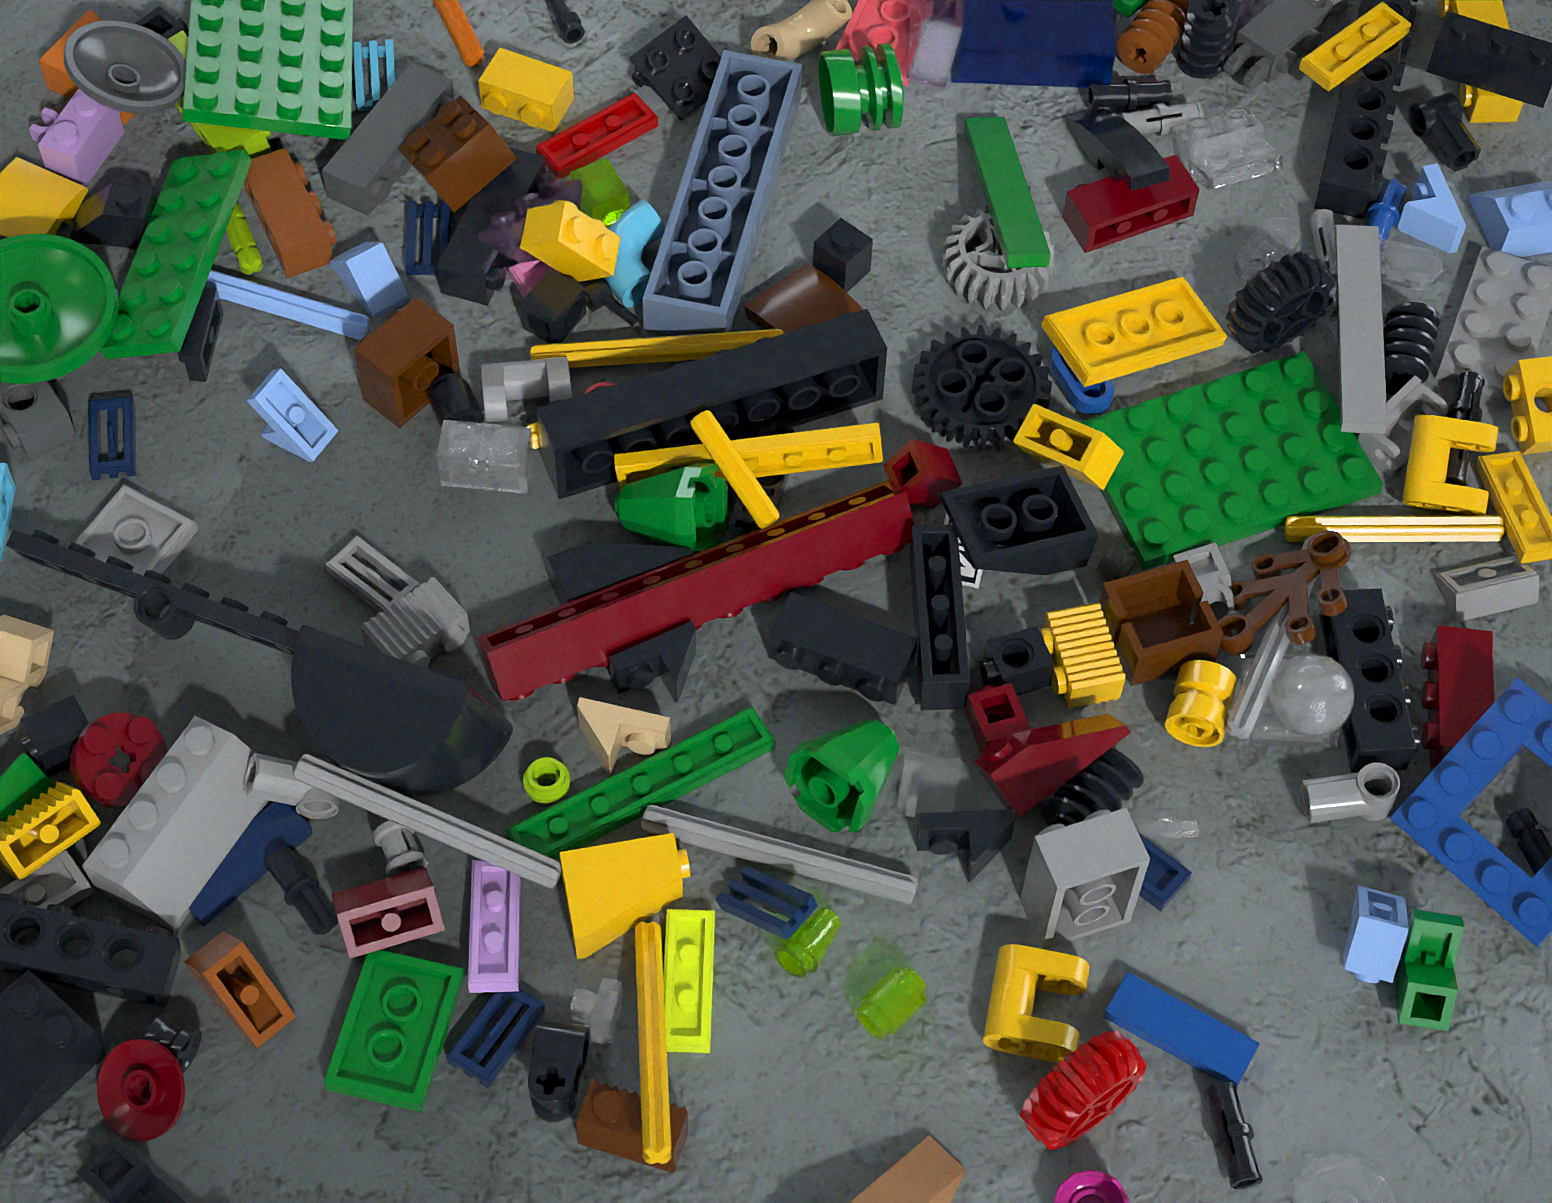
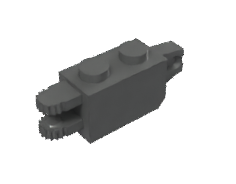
M1274 0L1238 31L1233 53L1227 59L1223 71L1233 76L1242 68H1246L1248 71L1244 77L1243 85L1249 89H1253L1263 80L1270 83L1280 73L1286 74L1304 52H1312L1322 38L1320 28L1330 16L1333 2L1330 0Z

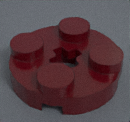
M111 713L92 721L82 730L83 732L79 735L77 743L73 745L70 754V768L76 785L87 797L91 795L96 801L103 803L101 804L102 806L110 809H125L167 754V748L162 736L149 718L129 713ZM115 748L121 749L123 754H128L130 758V763L126 767V773H121L119 766L111 767L109 763V758L116 755Z

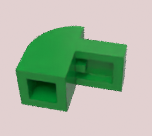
M1413 909L1409 930L1396 970L1395 1005L1398 1024L1448 1031L1458 993L1454 966L1464 930L1462 916Z

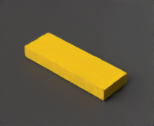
M1381 2L1302 58L1299 69L1329 92L1409 34L1412 24Z
M1520 451L1478 456L1475 468L1486 491L1489 492L1490 500L1497 514L1503 518L1504 529L1520 563L1552 559V516Z

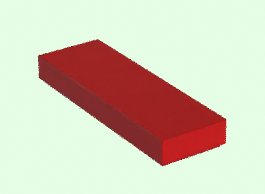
M634 92L536 145V154L545 157V166L558 180H561L658 127V116Z

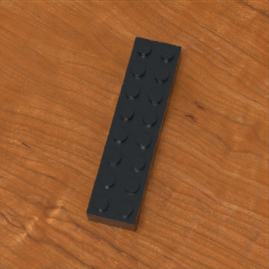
M864 309L854 313H843L834 319L818 324L804 325L795 331L775 337H764L752 344L732 350H721L712 356L699 360L681 362L672 368L656 373L638 375L629 381L613 386L598 387L589 393L573 398L555 400L546 406L537 408L542 461L558 499H562L617 482L618 478L614 462L615 454L703 444L692 429L690 421L696 415L706 410L711 411L730 440L757 437L761 427L770 422H783L791 427H795L883 399L887 346L868 309Z

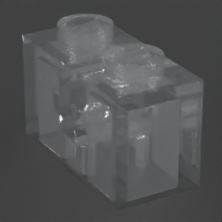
M443 420L436 455L441 486L528 494L534 461L531 428Z

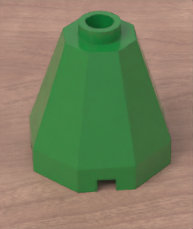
M695 463L624 485L622 492H619L616 496L615 513L626 530L663 546L690 547L693 554H696L721 543V541L713 539L716 531H725L728 521L727 484L723 477L714 476V472L720 471L716 463Z
M878 720L861 721L801 743L789 755L784 779L789 789L796 784L801 794L795 798L800 810L830 832H840L846 826H850L848 832H858L869 821L895 764L900 746L894 731L886 724L880 723Z

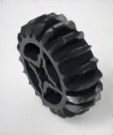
M1299 251L1292 256L1289 254L1284 255L1278 262L1271 261L1267 268L1262 271L1258 270L1254 278L1246 280V286L1242 290L1237 291L1235 294L1236 299L1230 302L1228 306L1229 311L1225 318L1228 322L1227 327L1231 330V335L1238 344H1241L1252 354L1259 353L1260 351L1268 353L1272 348H1279L1288 342H1292L1298 336H1303L1309 327L1315 326V321L1319 317L1325 315V308L1331 305L1334 300L1332 296H1334L1337 288L1334 285L1336 280L1332 277V272L1319 258L1314 257L1311 252L1304 254Z

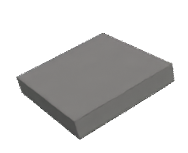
M123 484L74 543L96 553L95 558L106 562L108 556L121 559L134 567L132 572L144 575L146 569L163 574L198 529L195 521Z

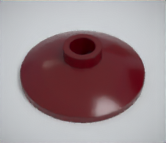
M133 1039L119 1044L108 1054L100 1068L97 1080L98 1103L104 1119L116 1133L132 1141H149L159 1138L175 1125L184 1106L185 1082L178 1061L165 1046L150 1039ZM149 1082L151 1084L152 1094L149 1091Z

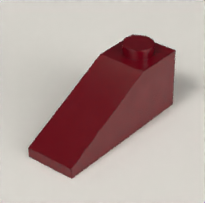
M1110 714L1093 716L1016 732L1008 735L1006 738L996 739L985 748L983 755L975 760L974 763L1002 805L1009 810L1015 809V815L1021 817L1129 735L1131 731L1127 725Z

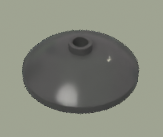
M97 21L78 28L67 40L63 59L69 77L83 93L103 106L126 113L146 114L168 109L178 103L184 96L186 60L171 42L148 28L123 21Z

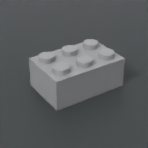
M1127 808L1110 812V810L1096 811L1087 816L1082 822L1066 827L1063 824L1051 825L1043 829L1037 836H1034L1020 901L1041 949H1047L1131 922L1150 857Z

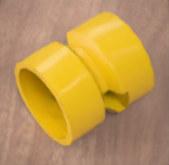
M1193 660L1181 665L1173 692L1176 699L1170 703L1165 722L1167 732L1176 740L1196 747H1211L1221 743L1230 715L1228 710L1231 709L1238 683L1235 674L1218 663L1205 660Z

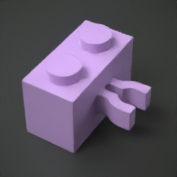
M80 89L76 91L60 115L56 111L44 107L41 116L44 124L49 126L41 127L32 124L29 128L32 140L39 142L38 147L45 169L85 187L125 133L119 111L97 103Z

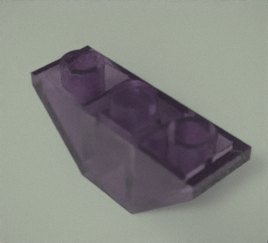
M911 0L907 79L942 88L946 86L963 29L964 0Z
M555 177L538 185L539 192L517 199L514 202L516 207L513 210L503 211L491 217V225L477 234L480 242L518 263L539 260L520 248L527 210L550 205L557 200L572 202L579 210L583 189L581 180L576 179L563 182L561 177Z

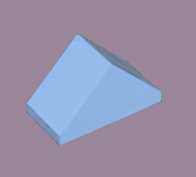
M364 242L329 260L332 269L373 320L409 302V295L382 242Z

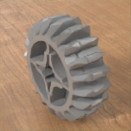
M977 209L973 218L963 215L960 224H953L949 236H947L943 245L942 266L944 267L943 271L946 272L948 284L955 285L957 295L968 294L967 298L970 304L977 300L983 301L985 309L991 304H999L1002 311H1004L1008 303H1012L1017 308H1020L1022 303H1024V299L1034 302L1038 292H1044L1048 286V281L1054 271L1055 250L1054 245L1050 244L1049 232H1044L1051 253L1049 266L1022 269L1007 268L990 213L985 214L980 209Z

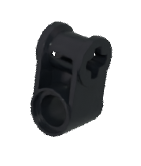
M545 1020L538 1021L533 1041L528 1089L531 1093L532 1108L540 1119L547 1122H560L567 1119L573 1113L577 1102L582 1071L585 1068L588 1056L589 1026ZM552 1088H555L553 1094L550 1095Z

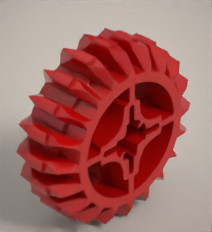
M1107 1031L1099 1036H1093L1087 1043L1080 1044L1070 1055H1066L1058 1065L1053 1066L1052 1070L1040 1079V1083L1030 1091L1029 1097L1024 1100L1020 1117L1026 1123V1128L1038 1142H1042L1048 1150L1065 1148L1070 1142L1075 1143L1081 1136L1087 1134L1091 1129L1100 1124L1107 1116L1114 1113V1110L1121 1103L1126 1101L1127 1096L1136 1090L1137 1084L1142 1081L1147 1064L1141 1057L1139 1049L1119 1031Z

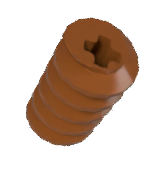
M1149 0L1118 38L1116 47L1122 63L1137 73H1154L1156 66L1166 59V56L1173 50V47L1181 40L1190 0Z

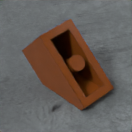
M222 931L184 961L209 998L255 1048H259L296 1017L243 941Z

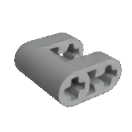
M567 357L481 364L486 423L508 421L507 401L550 397L551 403L555 400L572 398Z

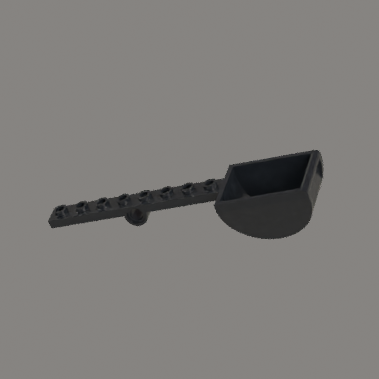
M13 529L6 544L7 547L28 561L134 598L133 610L137 620L164 639L175 640L183 637L191 630L195 621L292 655L291 683L293 699L299 719L311 740L328 757L350 772L403 795H433L465 784L484 771L499 756L513 732L512 723L463 681L319 631L307 625H302L300 630L297 631L286 627L288 621L278 615L262 611L260 617L247 613L249 607L236 600L223 597L221 603L208 599L210 593L188 583H184L182 589L171 586V579L149 569H146L144 575L132 572L134 567L121 559L108 556L106 562L95 558L96 553L72 542L69 548L57 545L59 542L57 538L40 530L34 529L32 534L28 535ZM167 605H170L167 613L160 617L162 610Z

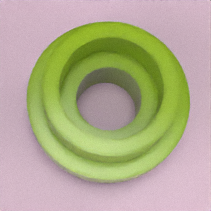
M539 758L524 773V790L536 802L544 804L556 802L562 799L570 788L569 771L564 764L554 758ZM544 779L555 781V784L551 786L539 785Z

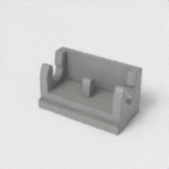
M1416 376L1386 403L1387 428L1385 434L1360 433L1358 442L1370 462L1391 478L1408 463L1415 416H1441L1430 409L1428 404L1440 412L1447 407L1446 402L1435 392L1421 383L1422 380Z

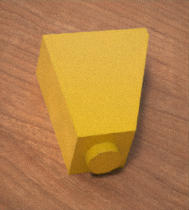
M674 833L559 852L576 958H587L636 927L638 923L645 921L683 897L682 879L690 877V867L686 849L677 850Z

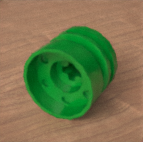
M891 43L877 44L875 54L871 46H862L859 54V65L857 66L850 50L847 48L820 52L818 58L820 100L826 128L830 136L859 133L862 114H865L869 127L873 131L881 129L882 120L889 129L901 126L904 87L901 70Z

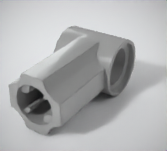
M254 753L249 759L243 781V790L246 791L247 796L294 805L298 814L310 819H326L338 813L339 798L297 781L294 778V771L298 762ZM319 758L340 767V765L334 760L328 758Z
M1371 763L1365 765L1358 773L1302 780L1300 791L1304 816L1308 819L1309 823L1356 816L1368 821L1384 819L1390 814L1400 788V778L1397 772L1390 766L1383 763ZM1375 788L1380 790L1384 795L1375 796L1370 794L1366 789Z

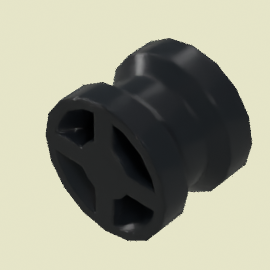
M161 1014L151 1023L143 1039H150L165 1046L174 1055L181 1067L182 1073H184L197 1054L202 1033L193 1026L180 1027L176 1024L173 1017Z

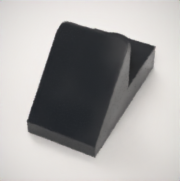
M208 287L203 290L181 350L178 352L179 361L185 364L190 381H207L224 315L217 288Z
M688 622L610 656V678L618 694L629 689L637 690L644 688L654 678L660 676L674 702H678L696 654V627L693 622Z
M1015 809L919 813L916 833L918 851H930L934 854L946 855L956 850H965L968 882H971L1011 840L1016 818Z

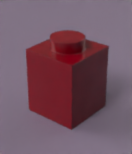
M915 439L909 441L883 465L889 480L906 491L909 503L934 509L941 503L939 498L941 492L957 489L963 484L948 449Z

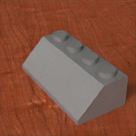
M194 716L82 865L97 893L176 932L190 913L189 906L252 819L260 814L270 802L269 800L247 796L246 791L243 790L244 775L249 759L255 752L233 733Z

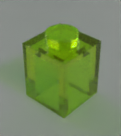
M608 158L570 172L571 194L575 205L579 211L590 218L602 221L606 228L610 227L630 208L629 191Z

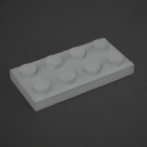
M1482 246L1435 378L1457 385L1456 379L1460 373L1466 371L1476 372L1485 379L1482 394L1511 403L1505 398L1503 392L1505 372L1518 360L1535 358L1552 307V268Z

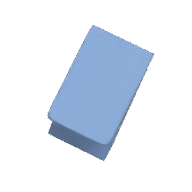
M1438 163L1422 166L1417 183L1412 188L1413 201L1407 202L1404 205L1397 225L1398 230L1447 253L1457 252L1466 228L1464 219Z
M281 368L272 370L246 400L268 423L260 435L264 439L308 462L314 461L339 431Z

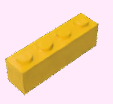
M1438 0V15L1440 18L1445 19L1447 11L1510 30L1502 0ZM1460 83L1459 101L1462 107H1466L1469 123L1517 122L1524 102Z

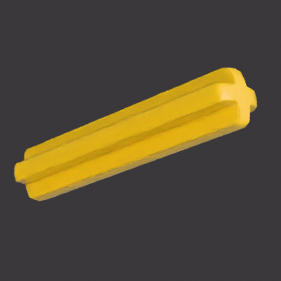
M706 410L696 415L690 421L692 429L758 527L763 529L779 519L778 510L711 411Z

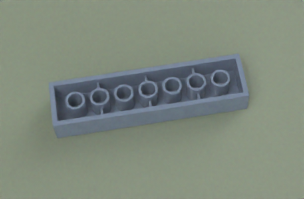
M727 50L723 51L643 296V324L645 331L670 336L731 331L801 100L802 64Z

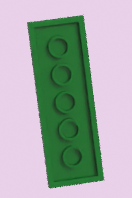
M244 149L173 159L118 296L116 324L111 336L100 350L106 359L180 352L252 162Z

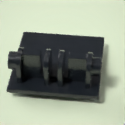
M685 15L629 58L635 66L631 77L638 87H643L644 85L652 86L681 121L708 100L721 56L687 15Z

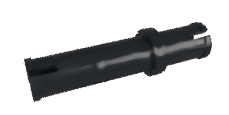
M1462 372L1459 374V377L1457 376L1454 401L1449 404L1446 417L1480 422L1483 412L1479 405L1485 379L1476 372ZM1450 448L1445 483L1459 486L1466 485L1465 479L1471 454L1470 450Z

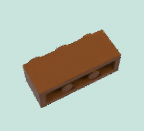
M286 148L251 159L252 162L244 181V188L286 278L330 264L329 260L333 259L331 245L337 243L329 220L321 221L319 217L322 214V209L315 191L307 192L305 188L308 185V181L301 162L293 163Z

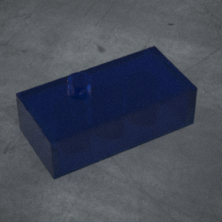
M954 0L951 23V83L1088 88L1090 83L1102 84L1111 82L1115 60L1113 0Z

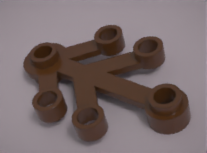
M1323 531L1315 534L1308 541L1307 549L1277 555L1267 553L1257 556L1251 564L1256 580L1248 582L1232 581V586H1228L1233 593L1234 611L1247 607L1251 598L1267 597L1246 616L1242 614H1229L1218 620L1224 634L1220 648L1234 656L1246 653L1252 646L1254 640L1253 633L1288 602L1290 618L1286 621L1285 627L1289 640L1294 644H1305L1313 640L1316 635V629L1309 615L1308 584L1316 576L1321 575L1322 589L1317 593L1316 598L1322 614L1335 616L1346 609L1347 601L1344 591L1340 587L1339 568L1345 565L1351 557L1352 551L1349 542L1336 531ZM1298 568L1292 574L1281 575V570Z

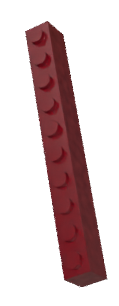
M886 480L779 521L766 528L745 534L479 636L475 639L490 685L502 702L506 700H521L529 697L537 688L550 683L561 684L568 682L578 672L593 666H609L610 656L692 621L697 631L706 622L716 618L734 617L740 614L743 608L757 602L775 601L781 598L784 592L798 586L808 587L816 585L824 580V576L839 570L850 571L857 569L865 563V560L880 554L892 555L904 549V545L911 542L912 526H915L907 493L892 481Z

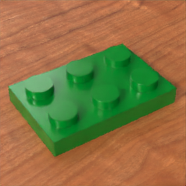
M384 950L367 953L323 1082L325 1089L331 1092L422 1112L465 979L464 969Z

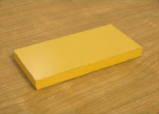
M1183 276L1046 315L1041 324V327L1083 387L1223 346L1227 338L1226 333Z

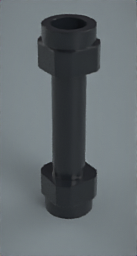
M546 0L556 18V31L560 38L568 44L581 40L585 30L578 14L574 11L570 12L564 0Z

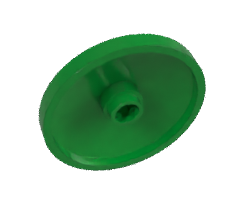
M23 234L1 239L0 382L12 384L38 383L61 377L81 367L92 359L106 344L116 324L118 297L110 271L92 250L65 237L50 234Z

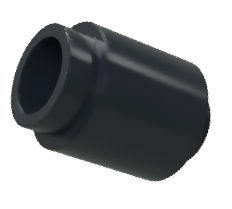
M455 373L444 374L436 378L429 388V402L443 433L450 438L465 439L471 437L482 425L484 415L469 383Z

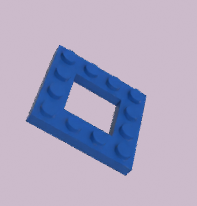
M1517 677L1395 811L1390 819L1539 948L1552 934V857L1531 878L1460 817L1523 746L1528 748L1552 769V705Z

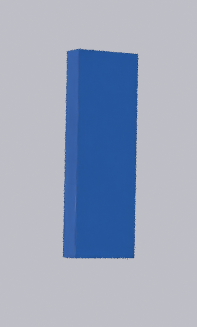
M1128 972L1103 1017L1220 1082H1233L1237 1087L1260 1045L1259 1042Z

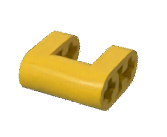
M1415 416L1402 503L1411 507L1454 514L1486 515L1489 492L1472 487L1447 484L1445 482L1450 448L1493 452L1496 449L1498 427L1486 423L1442 416Z
M1017 944L1001 946L997 954L983 1043L987 1047L1000 1052L1060 1063L1066 1055H1070L1077 1049L1079 1031L1065 1023L1032 1017L1036 989L1063 995L1082 994L1087 990L1090 970L1089 963L1074 955Z

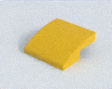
M16 157L0 173V237L4 239L23 234L55 235L61 223L70 226L89 189Z

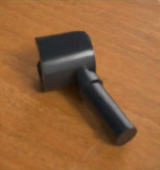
M597 281L585 288L586 307L590 311L595 312L606 306L608 310L614 312L631 326L637 323L639 318L614 299L613 293L606 282Z

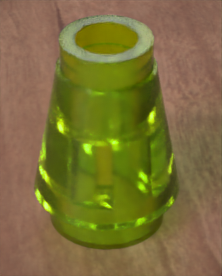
M821 907L816 913L810 915L788 940L780 937L778 948L775 950V958L779 965L786 972L798 978L805 977L807 973L816 972L838 930L842 927L840 918L832 910Z

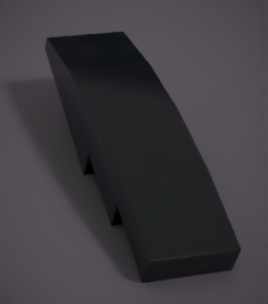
M1102 108L1066 118V125L1096 169L1106 168L1113 180L1122 178L1130 191L1170 181V166L1154 146L1133 125L1119 115Z

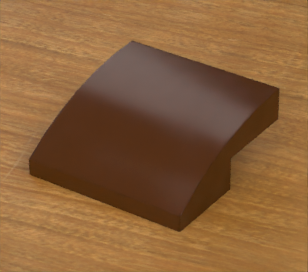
M808 263L744 305L747 319L766 330L780 329L783 331V334L795 331L804 325H814L834 319L843 313H854L863 310L835 281Z

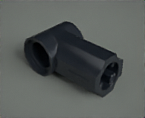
M1448 92L1410 105L1408 120L1413 133L1419 138L1427 136L1448 168H1452L1454 172L1467 168L1470 163L1478 159L1481 148L1462 122V109L1457 97L1453 93Z

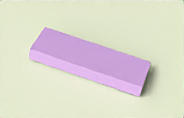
M472 860L468 968L469 993L519 991L521 877L483 860Z

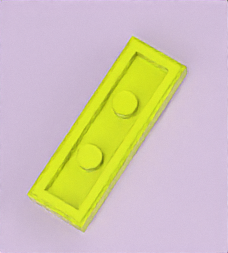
M667 909L663 980L667 1052L710 1053L715 910Z

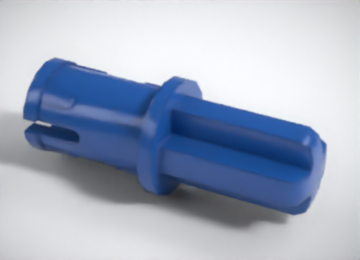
M1391 179L1390 182L1383 184L1376 203L1369 206L1367 211L1368 222L1366 226L1379 227L1380 252L1385 248V242L1391 228L1395 227L1399 222L1400 214L1398 211L1407 192L1406 186L1400 184L1398 179Z

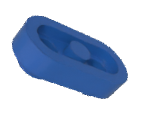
M1054 345L1050 356L1049 368L1073 407L1079 412L1088 415H1097L1105 412L1110 407L1114 395L1112 380L1083 387L1072 369L1066 366L1067 362Z

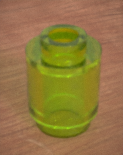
M894 966L860 998V1006L855 1010V1016L861 1025L879 1040H883L888 1034L895 1035L927 1003V996L924 992L927 989V985L920 975L911 968L906 967L902 970Z

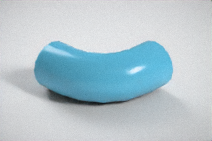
M644 199L626 210L609 227V230L620 236L621 239L614 276L604 278L611 291L625 307L629 308L643 303V296L651 274L642 263L641 256L651 243L664 235L665 231L662 220L652 206Z

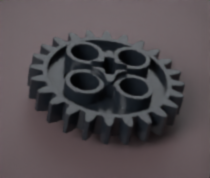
M979 325L976 335H971L964 326L961 327L959 338H956L947 331L945 332L944 344L933 339L930 352L922 350L920 363L914 366L911 393L915 394L914 408H921V421L933 419L931 429L933 433L943 429L947 430V442L959 436L962 437L963 448H967L971 440H977L980 450H985L987 441L993 440L998 449H1002L1005 437H1008L1013 442L1033 404L1049 409L1052 381L1048 380L1049 367L1041 366L1042 354L1030 355V342L1017 346L1015 344L1016 333L1011 334L1007 339L1001 338V329L998 327L993 331L992 335H986L983 325ZM999 362L996 365V367L994 366V368L991 370L990 382L987 381V378L989 376V370L991 369L994 363ZM974 393H977L974 399V405L968 412H965L967 408L970 407L972 404Z

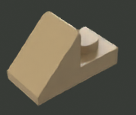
M579 698L577 704L579 728L609 775L612 776L621 746L628 747L633 752L642 755L657 754L669 748L671 741L669 717Z

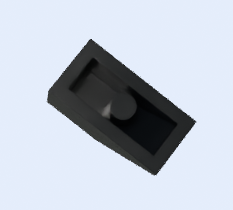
M112 182L80 205L70 239L79 243L138 249L157 202L154 187Z

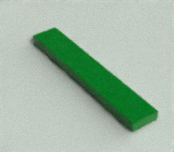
M1005 117L965 118L964 132L1007 268L1049 266L1051 253Z
M753 706L505 829L506 837L510 841L557 860L560 858L559 852L579 849L642 817L648 805L662 807L774 750L776 741Z

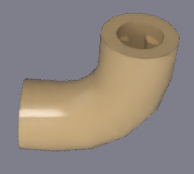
M811 0L790 17L778 23L757 29L752 36L751 51L754 56L786 62L793 60L825 41L851 19V6L847 0Z

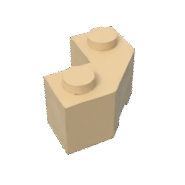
M7 615L0 616V735L17 726L24 714L23 707L18 706L29 686L38 688L46 675L54 630Z

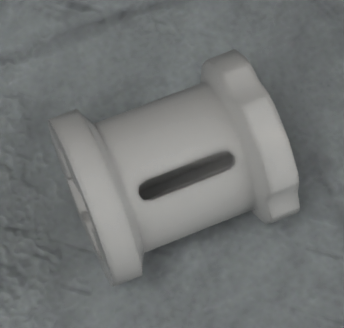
M390 820L379 825L372 834L375 844L382 847L388 864L385 871L387 876H395L425 866L427 868L428 860L422 852H419L413 837L415 831Z

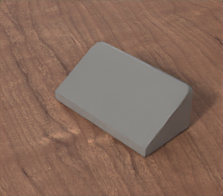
M1517 555L1436 575V582L1452 616L1459 622L1537 603L1539 599V574L1527 563L1521 564Z

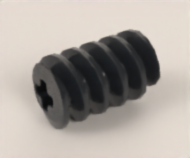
M1190 0L1177 58L1178 67L1184 74L1192 78L1206 79L1212 78L1224 70L1223 67L1229 56L1239 14L1238 6L1234 0Z
M1401 303L1391 308L1387 313L1383 337L1386 393L1395 395L1414 376L1421 379V383L1428 379L1429 367L1433 359L1432 354L1435 349L1434 341H1436L1438 336L1437 328L1440 325L1441 317L1436 309L1425 303Z
M1110 748L1069 779L1066 785L1060 786L1053 798H1049L1043 806V816L1048 827L1055 824H1063L1066 827L1084 821L1087 816L1096 811L1110 810V812L1120 810L1122 808L1121 801H1128L1133 795V788H1140L1144 783V775L1130 758Z

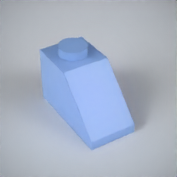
M1358 885L1343 953L1344 970L1351 971V975L1368 983H1378L1380 980L1393 983L1409 930L1404 897Z

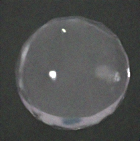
M1311 653L1296 656L1280 667L1272 680L1270 700L1274 713L1282 725L1296 734L1317 737L1332 733L1346 722L1353 710L1355 691L1352 680L1342 665L1328 656Z

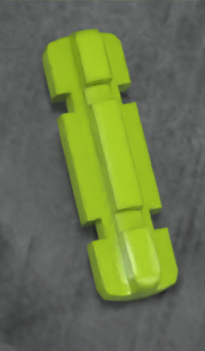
M236 204L226 228V234L234 254L238 258L241 271L246 275H251L253 272H260L264 265L259 250L255 246L256 243L248 223L244 219L241 206Z

